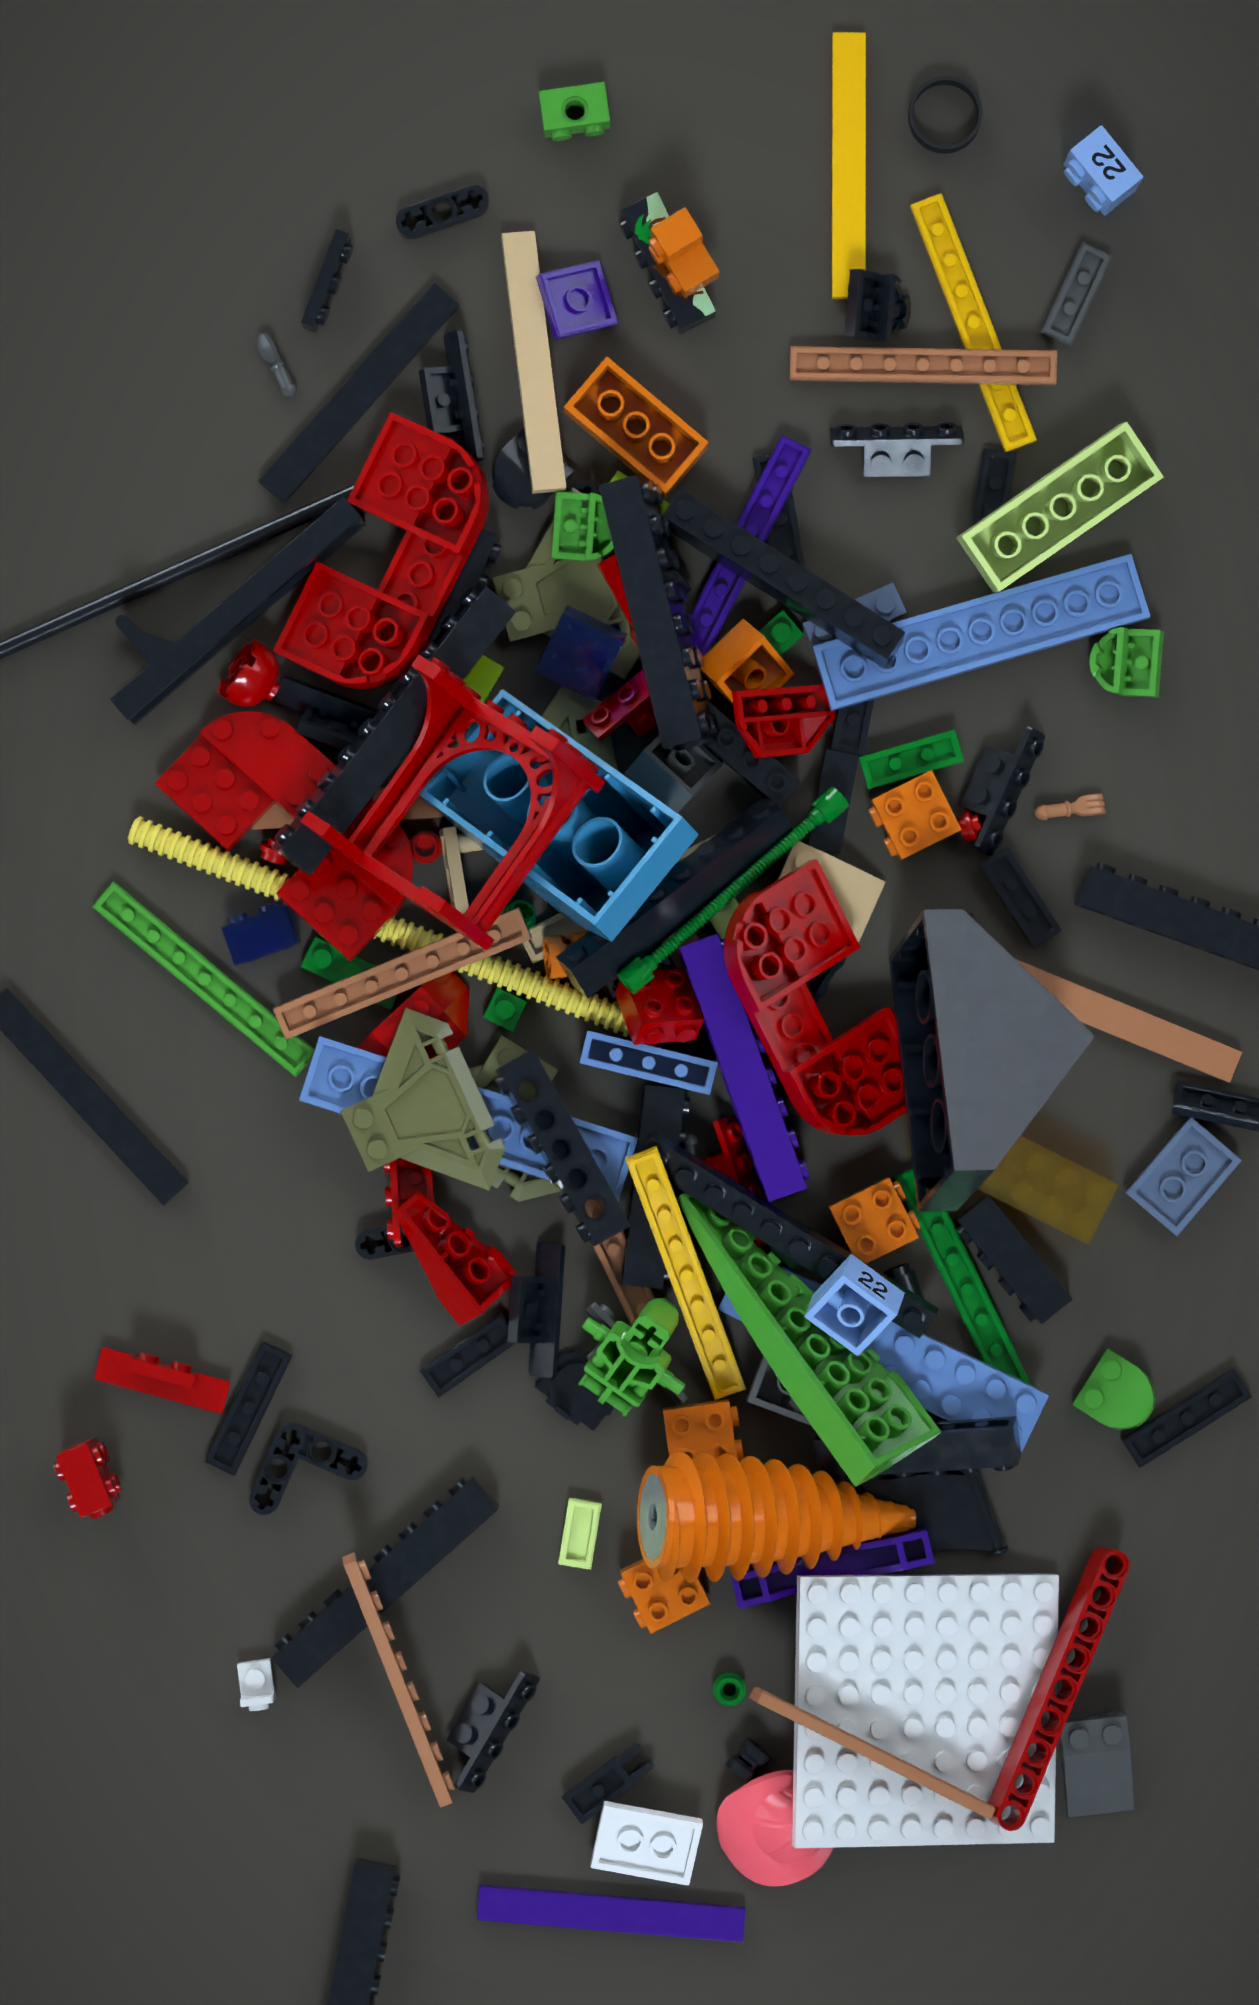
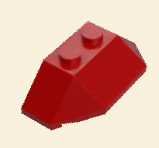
M823 684L732 692L736 727L755 759L809 753L823 735L828 724H832L837 717L836 710H830Z
M453 971L424 983L356 1048L387 1058L404 1010L408 1008L448 1023L453 1034L445 1037L444 1040L449 1051L454 1049L467 1037L470 989ZM432 1044L424 1047L429 1059L437 1056Z

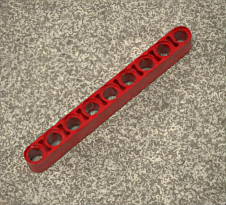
M1105 1546L1098 1547L1093 1550L988 1801L996 1809L990 1821L1005 1830H1018L1023 1826L1128 1574L1130 1567L1129 1559L1122 1551ZM1112 1555L1113 1566L1107 1571L1105 1563L1108 1557ZM1099 1586L1101 1594L1099 1599L1094 1602L1092 1597L1093 1591ZM1084 1618H1087L1088 1626L1081 1633L1080 1623ZM1074 1649L1075 1658L1068 1664L1067 1654L1070 1650ZM1061 1680L1062 1689L1055 1695L1054 1685ZM1048 1711L1049 1721L1044 1726H1041V1717ZM1036 1743V1752L1033 1756L1028 1757V1748L1031 1744ZM1023 1774L1024 1780L1022 1785L1015 1789L1014 1783L1016 1778ZM1010 1806V1815L1005 1820H1002V1811L1005 1807Z

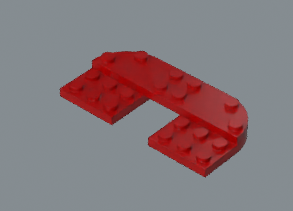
M390 412L347 499L352 506L406 530L378 590L316 562L273 649L274 653L337 684L355 689H370L386 685L399 678L403 671L411 666L421 648L426 644L484 526L489 507V491L485 475L477 461L465 449L453 440Z
M242 711L222 716L205 726L199 732L200 736L155 782V786L229 852L275 803L291 818L295 819L297 816L295 811L299 804L305 798L313 796L318 789L316 787L318 780L325 772H331L335 765L301 734L296 733V730L287 722L263 712ZM372 798L368 801L344 832L343 836L349 840L376 801ZM398 824L374 859L412 883L414 868L412 850L404 830ZM334 848L330 850L312 875L298 870L276 893L277 897L349 962L397 914L407 899L352 863Z
M813 859L761 891L751 893L738 905L730 918L725 933V965L731 983L791 1103L799 1115L812 1127L826 1134L835 1136L865 1135L883 1128L906 1113L896 1018L890 1007H883L835 1039L832 1038L806 982L861 947L818 860Z

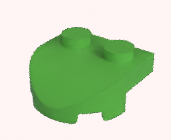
M556 491L551 559L590 562L606 556L614 546L601 495Z
M1118 627L1109 630L1108 634L1094 644L1090 654V669L1093 677L1096 678L1105 690L1127 697L1159 698L1164 631Z
M1107 1348L1072 1405L1109 1428L1124 1430L1142 1425L1151 1415L1156 1398L1149 1376L1140 1368Z

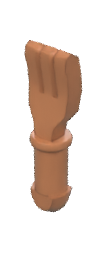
M1103 794L1081 796L1073 803L1065 801L1064 803L1052 805L1043 804L1037 807L1035 816L1040 820H1047V818L1061 816L1070 817L1071 814H1077L1082 817L1106 814Z

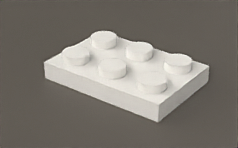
M604 1801L590 1862L591 1868L689 1886L703 1821L701 1818Z

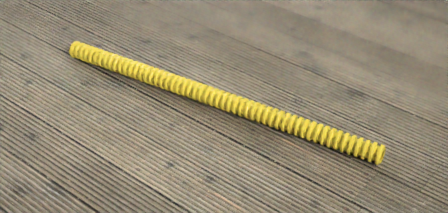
M141 816L134 820L128 835L129 844L138 843L139 848L148 847L149 852L156 850L159 856L166 854L168 859L176 858L177 863L180 864L184 861L190 868L193 865L197 866L196 869L198 871L204 869L208 875L215 873L216 878L225 877L226 882L230 883L233 880L236 886L243 884L245 889L250 890L253 888L257 894L263 892L267 898L270 895L274 896V900L277 902L280 898L277 897L276 893L290 879L288 873L281 875L277 869L271 871L269 866L261 867L257 861L254 864L250 863L249 858L240 859L239 854L232 856L230 851L222 852L221 847L218 846L214 849L211 847V843L207 842L204 845L200 839L194 841L190 835L182 836L180 831L173 833V829L170 827L163 829L162 824L155 826L152 820L145 822ZM394 916L373 939L379 937L383 943L387 940L391 942V946L395 947L397 944L401 950L404 951L407 948L411 952L442 939L444 934L439 933L435 935L434 930L430 929L427 932L424 930V926L420 925L417 928L414 926L415 923L410 922L407 924L404 923L405 919L400 918V920H397ZM491 955L458 969L460 973H463V971L468 972L470 977L473 974L478 976L477 979L480 981L483 978L487 979V983L490 985L492 982L497 983L498 988L505 986L508 992L515 990L517 991L516 995L521 996L523 993L526 995V999L530 1000L533 997L537 1003L541 1001L546 1002L545 1006L550 1007V1005L556 1006L555 1010L557 1011L560 1008L564 1009L567 1015L571 1012L575 1014V1018L582 1016L585 1022L592 1020L596 1026L600 1023L604 1025L603 1028L606 1030L610 1027L614 1029L613 1032L616 1034L620 1031L623 1032L624 1037L630 1035L620 1007L617 1006L618 1002L614 1001L612 1004L608 1002L606 997L603 1000L599 999V995L596 993L587 998L575 987H569L570 983L568 982L561 984L559 983L560 979L556 978L553 981L548 979L547 974L545 977L540 976L541 972H530L531 968L529 967L522 969L521 964L512 965L511 960L508 959L504 962L501 960V956L494 958Z

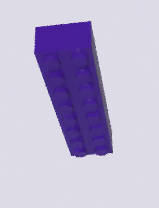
M718 934L680 946L677 949L703 1014V1024L742 1130V1135L765 1199L770 1202L807 1189L805 1181L809 1180L810 1176L804 1160H797L794 1149L799 1148L793 1128H786L783 1117L788 1116L782 1097H775L772 1085L777 1084L773 1070L770 1065L763 1064L760 1055L766 1051L757 1033L753 1034L749 1024L751 1021L728 976L724 959L725 938L720 940Z

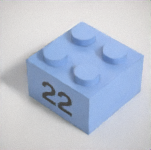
M1102 125L1073 147L1063 164L1066 168L1064 174L1074 186L1079 184L1087 194L1085 200L1095 212L1100 210L1104 216L1132 195L1143 179V175Z
M850 1254L812 1295L804 1317L859 1356L897 1316L905 1293L853 1254Z

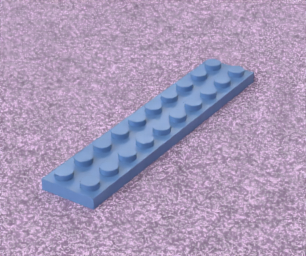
M1128 554L894 622L892 624L905 631V637L902 645L886 669L838 639L812 647L830 710L834 711L1096 635L1114 628L1144 621L1151 616L1132 554Z
M319 1036L299 1101L341 1114V1110L372 1097L386 1057ZM478 1087L494 1123V1126L486 1129L490 1141L493 1142L501 1138L505 1147L499 1165L549 1181L543 1170V1166L547 1165L541 1153L535 1155L526 1137L530 1136L528 1129L524 1123L522 1125L517 1123L510 1110L514 1106L510 1097ZM539 1111L535 1116L536 1125L541 1129H549L552 1124L551 1115L546 1111ZM571 1117L619 1202L629 1170L625 1157L633 1155L638 1138ZM474 1136L466 1138L471 1151L479 1148ZM556 1140L552 1144L551 1151L556 1158L564 1159L568 1154V1146L564 1141ZM576 1169L571 1170L568 1174L569 1184L574 1188H581L585 1181L583 1173Z
M778 1264L789 1276L794 1273L814 1293L822 1285ZM725 1293L718 1310L742 1321ZM892 1321L865 1348L867 1351L872 1348L881 1357L878 1362L889 1372L894 1370L902 1377L925 1410L941 1418L953 1421L1017 1416L1021 1453L1049 1397V1393L923 1333L919 1339Z

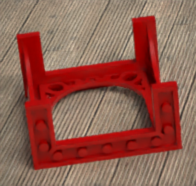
M418 654L411 666L420 673L426 686V716L418 740L398 771L349 840L310 811H307L300 822L352 863L487 951L494 942V939L487 934L489 929L587 790L590 788L598 793L605 784V781L596 774L599 768L588 759L582 757L583 753L567 743L568 739L551 728L547 733L537 726L534 727L532 732L526 729L528 725L511 713L507 718L502 715L504 710L488 699L485 704L479 701L482 697L466 686L464 680L450 672V668L435 657L429 661ZM472 723H478L480 727L478 738L473 742H468L466 737L468 727ZM489 731L495 736V739L492 741L487 740ZM457 739L458 742H459V745H458L456 748L451 749V747H452L455 743H457V742L455 741V740ZM518 745L517 751L512 752L513 748ZM481 750L499 751L513 757L524 769L530 784V809L526 823L518 838L466 912L462 914L426 887L418 888L374 858L424 787L443 766L455 758L470 752ZM535 761L541 764L538 769H533L532 767ZM549 772H553V784L546 787L539 786L541 777ZM542 796H546L544 804L541 805L540 799Z

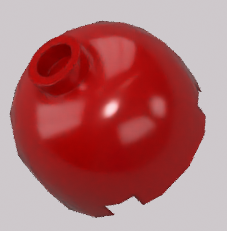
M253 639L252 644L246 643L226 670L230 672L227 682L221 678L217 694L228 702L241 707L258 705L264 699L270 701L280 688V684L276 682L280 673L279 664L274 654L256 639Z

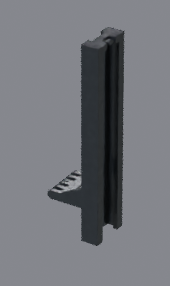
M343 496L175 643L143 632L127 616L119 615L115 621L116 625L150 665L110 698V701L128 721L130 720L134 725L139 723L312 572L316 562L322 564L365 526L362 517Z

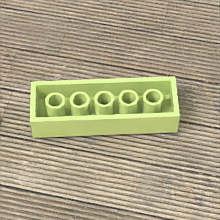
M1124 422L1111 429L956 538L992 592H1000L1164 478V476L1128 422Z

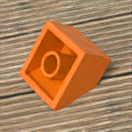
M744 619L737 623L702 658L703 666L699 667L708 681L732 706V692L781 688L794 675V672L765 636Z

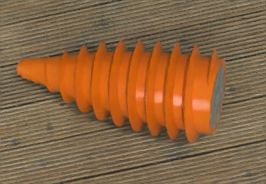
M682 1451L672 1453L663 1466H650L646 1470L641 1481L637 1503V1533L642 1557L649 1568H656L660 1579L664 1582L671 1580L675 1569L680 1568L684 1579L688 1583H693L698 1578L702 1567H704L709 1580L717 1582L722 1577L726 1566H728L732 1577L740 1581L746 1575L750 1564H752L757 1576L763 1579L770 1573L774 1561L777 1562L780 1571L784 1575H788L792 1572L798 1557H801L805 1567L811 1570L817 1564L822 1552L826 1551L831 1561H836L842 1547L852 1545L855 1550H858L861 1542L875 1538L880 1540L884 1536L905 1533L909 1529H914L916 1525V1512L914 1509H910L907 1505L895 1504L892 1501L886 1502L875 1499L868 1492L861 1495L857 1494L849 1482L841 1481L836 1485L833 1478L825 1471H817L811 1475L804 1465L794 1464L787 1469L777 1459L769 1460L763 1465L754 1456H747L739 1462L731 1454H723L715 1461L710 1454L705 1452L698 1453L692 1460Z

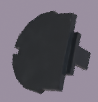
M571 1351L559 1355L557 1377H542L536 1388L548 1397L545 1402L552 1406L566 1420L569 1419L577 1426L582 1422L594 1431L603 1418L611 1414L614 1407L606 1401L604 1404H601L597 1401L599 1396L583 1385L580 1386L578 1384L586 1373L584 1367L588 1360L585 1357L590 1352Z

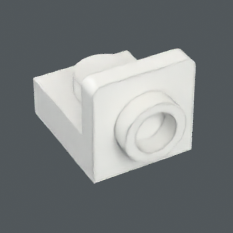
M271 1658L238 1662L237 1669L241 1692L240 1707L249 1706V1711L268 1709L269 1703H274L276 1699Z

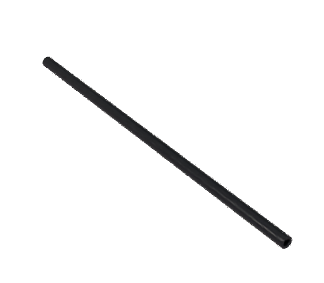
M355 483L0 641V659L315 520L343 496L347 500Z

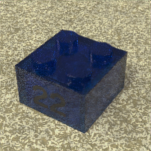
M567 605L535 672L595 701L627 634Z

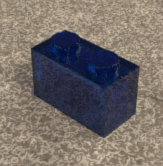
M274 902L258 908L260 914L250 918L247 917L246 913L227 919L229 925L221 928L235 966L300 944L287 906L279 907L278 902Z

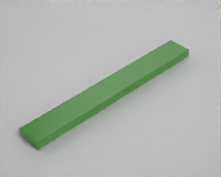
M113 881L92 906L292 1075L298 1077L312 1060L315 1049L299 1035L285 1039L275 1015Z

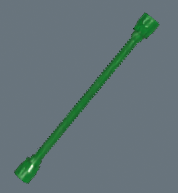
M830 787L812 803L814 809L809 812L808 818H805L802 824L799 823L792 832H789L776 846L774 845L770 851H767V854L763 855L764 857L758 859L754 865H751V868H748V871H745L738 879H735L732 885L730 884L722 893H719L716 899L714 898L706 907H703L700 913L698 912L690 921H687L684 927L682 926L674 935H671L668 941L666 940L658 949H655L652 955H646L643 959L636 957L623 968L617 976L624 986L635 995L655 977L652 972L658 968L659 963L665 957H668V954H671V951L674 952L681 943H684V940L690 938L697 929H700V926L706 924L713 915H716V912H719L729 901H732L735 895L738 896L745 887H748V884H751V881L753 882L761 873H764V870H767V867L769 868L777 859H780V856L782 857L802 837H805V834H808L815 826H820L825 821L830 824L849 807L845 797L836 788Z

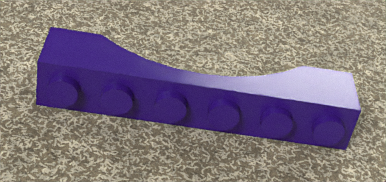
M923 1527L905 1533L881 1537L880 1540L876 1538L861 1542L858 1550H855L852 1545L842 1547L836 1561H831L826 1551L822 1552L817 1564L811 1570L807 1569L801 1557H798L792 1572L788 1575H784L780 1571L777 1562H774L770 1573L763 1579L757 1576L752 1567L748 1568L742 1580L737 1581L732 1575L731 1580L737 1606L740 1609L797 1594V1575H879L933 1564L935 1561L927 1528Z

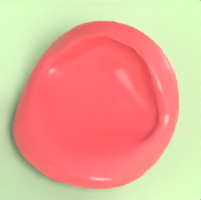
M793 1770L774 1771L755 1778L728 1795L719 1807L716 1824L720 1846L733 1866L746 1878L755 1883L765 1886H787L805 1880L823 1867L834 1849L794 1848L792 1846Z

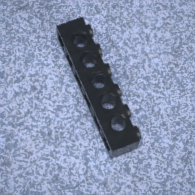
M534 1049L496 1069L495 1072L498 1075L494 1078L496 1086L503 1096L508 1094L514 1106L510 1110L519 1125L524 1123L528 1129L530 1136L526 1137L535 1155L541 1153L547 1164L543 1166L547 1178L551 1184L557 1182L563 1193L559 1196L563 1207L568 1214L574 1212L579 1221V1224L575 1225L583 1242L590 1241L592 1246H596L630 1227L631 1224ZM527 1081L535 1086L536 1094L532 1100H526L520 1096L519 1086L522 1082ZM539 1111H546L551 1115L552 1124L549 1129H541L536 1125L535 1116ZM556 1140L564 1141L568 1146V1154L564 1159L556 1158L551 1151L552 1144ZM573 1169L581 1171L584 1175L585 1181L581 1188H574L568 1182V1174ZM588 1199L597 1200L601 1206L600 1214L596 1218L589 1217L584 1211V1205Z

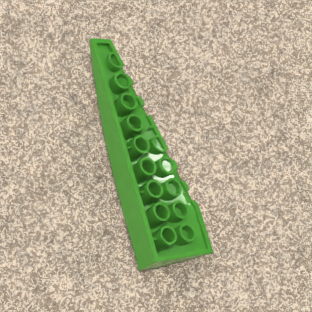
M689 1194L679 1195L677 1200L743 1324L780 1382L855 1487L879 1475L941 1433L902 1377L894 1370L891 1372L886 1370L878 1362L881 1357L872 1348L868 1351L864 1349L857 1356L804 1317L814 1292L794 1273L789 1276L778 1265L781 1260L772 1252L766 1254L761 1248H758L753 1242L757 1238L756 1236Z

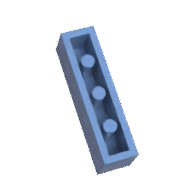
M588 1030L580 1059L581 1064L710 1095L718 1062L645 1044L633 1045L632 1041Z

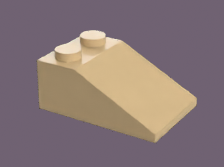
M799 841L791 848L778 880L809 860L817 859L859 943L885 885V881Z

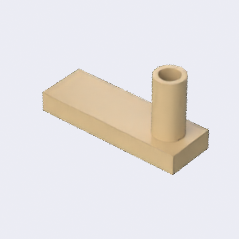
M456 826L446 827L439 830V836L442 843L450 903L459 912L464 914L469 905L460 853L483 849L464 833L457 834Z

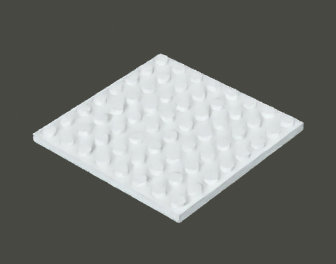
M1055 1573L797 1575L795 1706L988 1803L1058 1634L1059 1575ZM1057 1682L1053 1689L1055 1695H1057ZM1048 1711L1041 1717V1726H1044L1049 1721ZM794 1722L792 1846L794 1848L1054 1843L1056 1748L1023 1826L1018 1830L1008 1831L995 1825L982 1815ZM1036 1743L1031 1744L1028 1748V1757L1033 1756L1036 1752ZM1023 1774L1016 1778L1014 1783L1015 1789L1022 1785L1024 1780ZM1010 1806L1005 1807L1002 1811V1820H1005L1010 1815Z

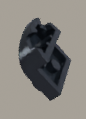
M850 269L845 337L868 342L893 341L897 339L896 335L901 329L907 328L911 314V301L908 294H903L899 285L902 280L894 274H879L862 269Z
M523 428L498 454L491 469L492 487L499 499L508 506L515 509L519 506L536 509L543 506L554 492L532 494L525 430ZM563 461L565 480L567 481L574 470Z

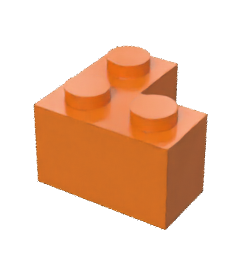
M686 207L651 227L650 240H648L650 244L648 249L658 265L663 262L669 272L665 277L675 293L680 291L684 298L718 279L720 273L702 243V233Z

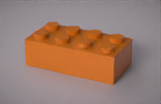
M607 356L564 406L565 415L635 474L654 481V485L658 484L665 499L709 447V442Z

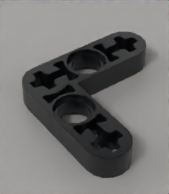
M294 1422L286 1423L277 1432L250 1494V1506L253 1511L261 1515L274 1512L281 1502L299 1459L342 1478L356 1480L362 1477L367 1470V1457L360 1450ZM292 1429L298 1431L296 1437L301 1440L299 1444L294 1443L288 1452L295 1454L294 1459L292 1460L283 1453H275L276 1447L281 1450L285 1447L287 1439L282 1437L283 1433H289ZM326 1442L329 1444L332 1451L330 1458L323 1461L315 1458L312 1450L316 1443ZM338 1448L344 1450L340 1457L347 1460L357 1456L359 1458L358 1464L362 1466L361 1470L355 1469L353 1473L347 1472L348 1466L340 1461L337 1463V1468L331 1466L330 1464L337 1456ZM275 1459L283 1460L288 1467L287 1474L281 1478L272 1476L269 1472L271 1461ZM263 1477L273 1484L282 1485L280 1491L274 1486L270 1494V1499L274 1500V1504H267L265 1508L259 1506L260 1500L256 1498L257 1493L263 1494L268 1486L267 1483H262Z

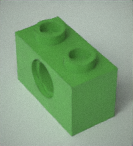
M605 82L539 91L545 138L552 137L553 141H564L572 138L571 134L585 132V136L591 137L602 135L605 133V129H610ZM580 107L584 111L583 117L578 120L568 118L566 112L569 108Z

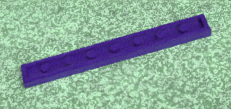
M781 435L736 525L766 543L812 449ZM718 562L690 615L695 627V634L691 635L693 644L699 648L703 657L712 649L746 580Z
M480 1884L477 1920L743 1942L746 1908L743 1906Z

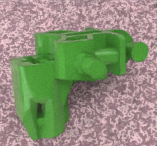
M656 1298L648 1302L632 1326L622 1321H616L613 1327L609 1329L588 1317L581 1328L593 1335V1338L601 1344L596 1350V1354L593 1353L585 1365L584 1371L586 1373L578 1384L580 1386L583 1385L599 1396L598 1402L604 1404L606 1401L623 1413L624 1417L632 1406H640L648 1390H652L656 1383L664 1388L667 1387L679 1395L686 1384L667 1370L672 1359L662 1349L678 1325L679 1314L675 1304L666 1298Z

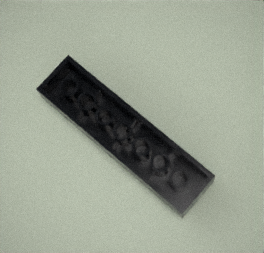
M639 475L599 485L663 749L681 751L717 741L715 733L719 732V725L715 713H710L707 701L711 699V692L707 681L702 680L699 667L703 666V660L699 648H694L691 636L695 634V627L692 617L686 615L683 602L687 601V594L683 583H678L675 570L679 569V562L675 550H670L667 538L671 536V529L667 518L662 517L660 504H663L661 489L658 484L654 485V481Z

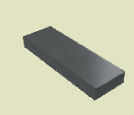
M1082 242L1042 328L1041 335L1069 348L1071 347L1113 257L1112 255Z

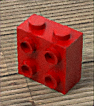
M685 968L654 970L652 973L655 977L635 995L619 980L615 996L633 1045H655L666 1042L696 1040L704 1017Z
M96 1437L66 1448L55 1455L57 1458V1462H54L55 1471L60 1481L65 1480L70 1493L66 1494L73 1513L78 1511L80 1518L90 1515L91 1520L109 1514L110 1511L115 1509L113 1504L120 1499L118 1493L122 1492V1487L116 1473L110 1474L106 1464L107 1461H110V1457L103 1442L98 1443Z

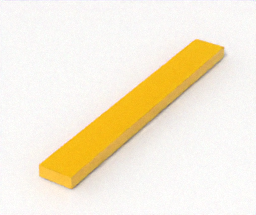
M833 32L832 299H848L850 269L866 270V33Z
M942 193L911 204V212L964 349L1002 350ZM978 384L1004 452H1010L1037 441L1016 385Z
M657 1146L625 1157L715 1401L745 1390V1384Z

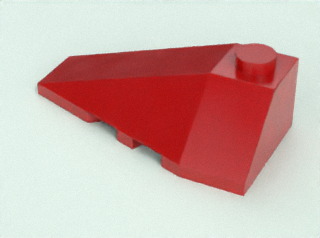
M420 1192L414 1193L394 1211L439 1301L459 1326L483 1313L511 1287V1276L518 1275L499 1250L492 1245L488 1247L474 1237L475 1233L469 1228L463 1229L450 1220L447 1212Z

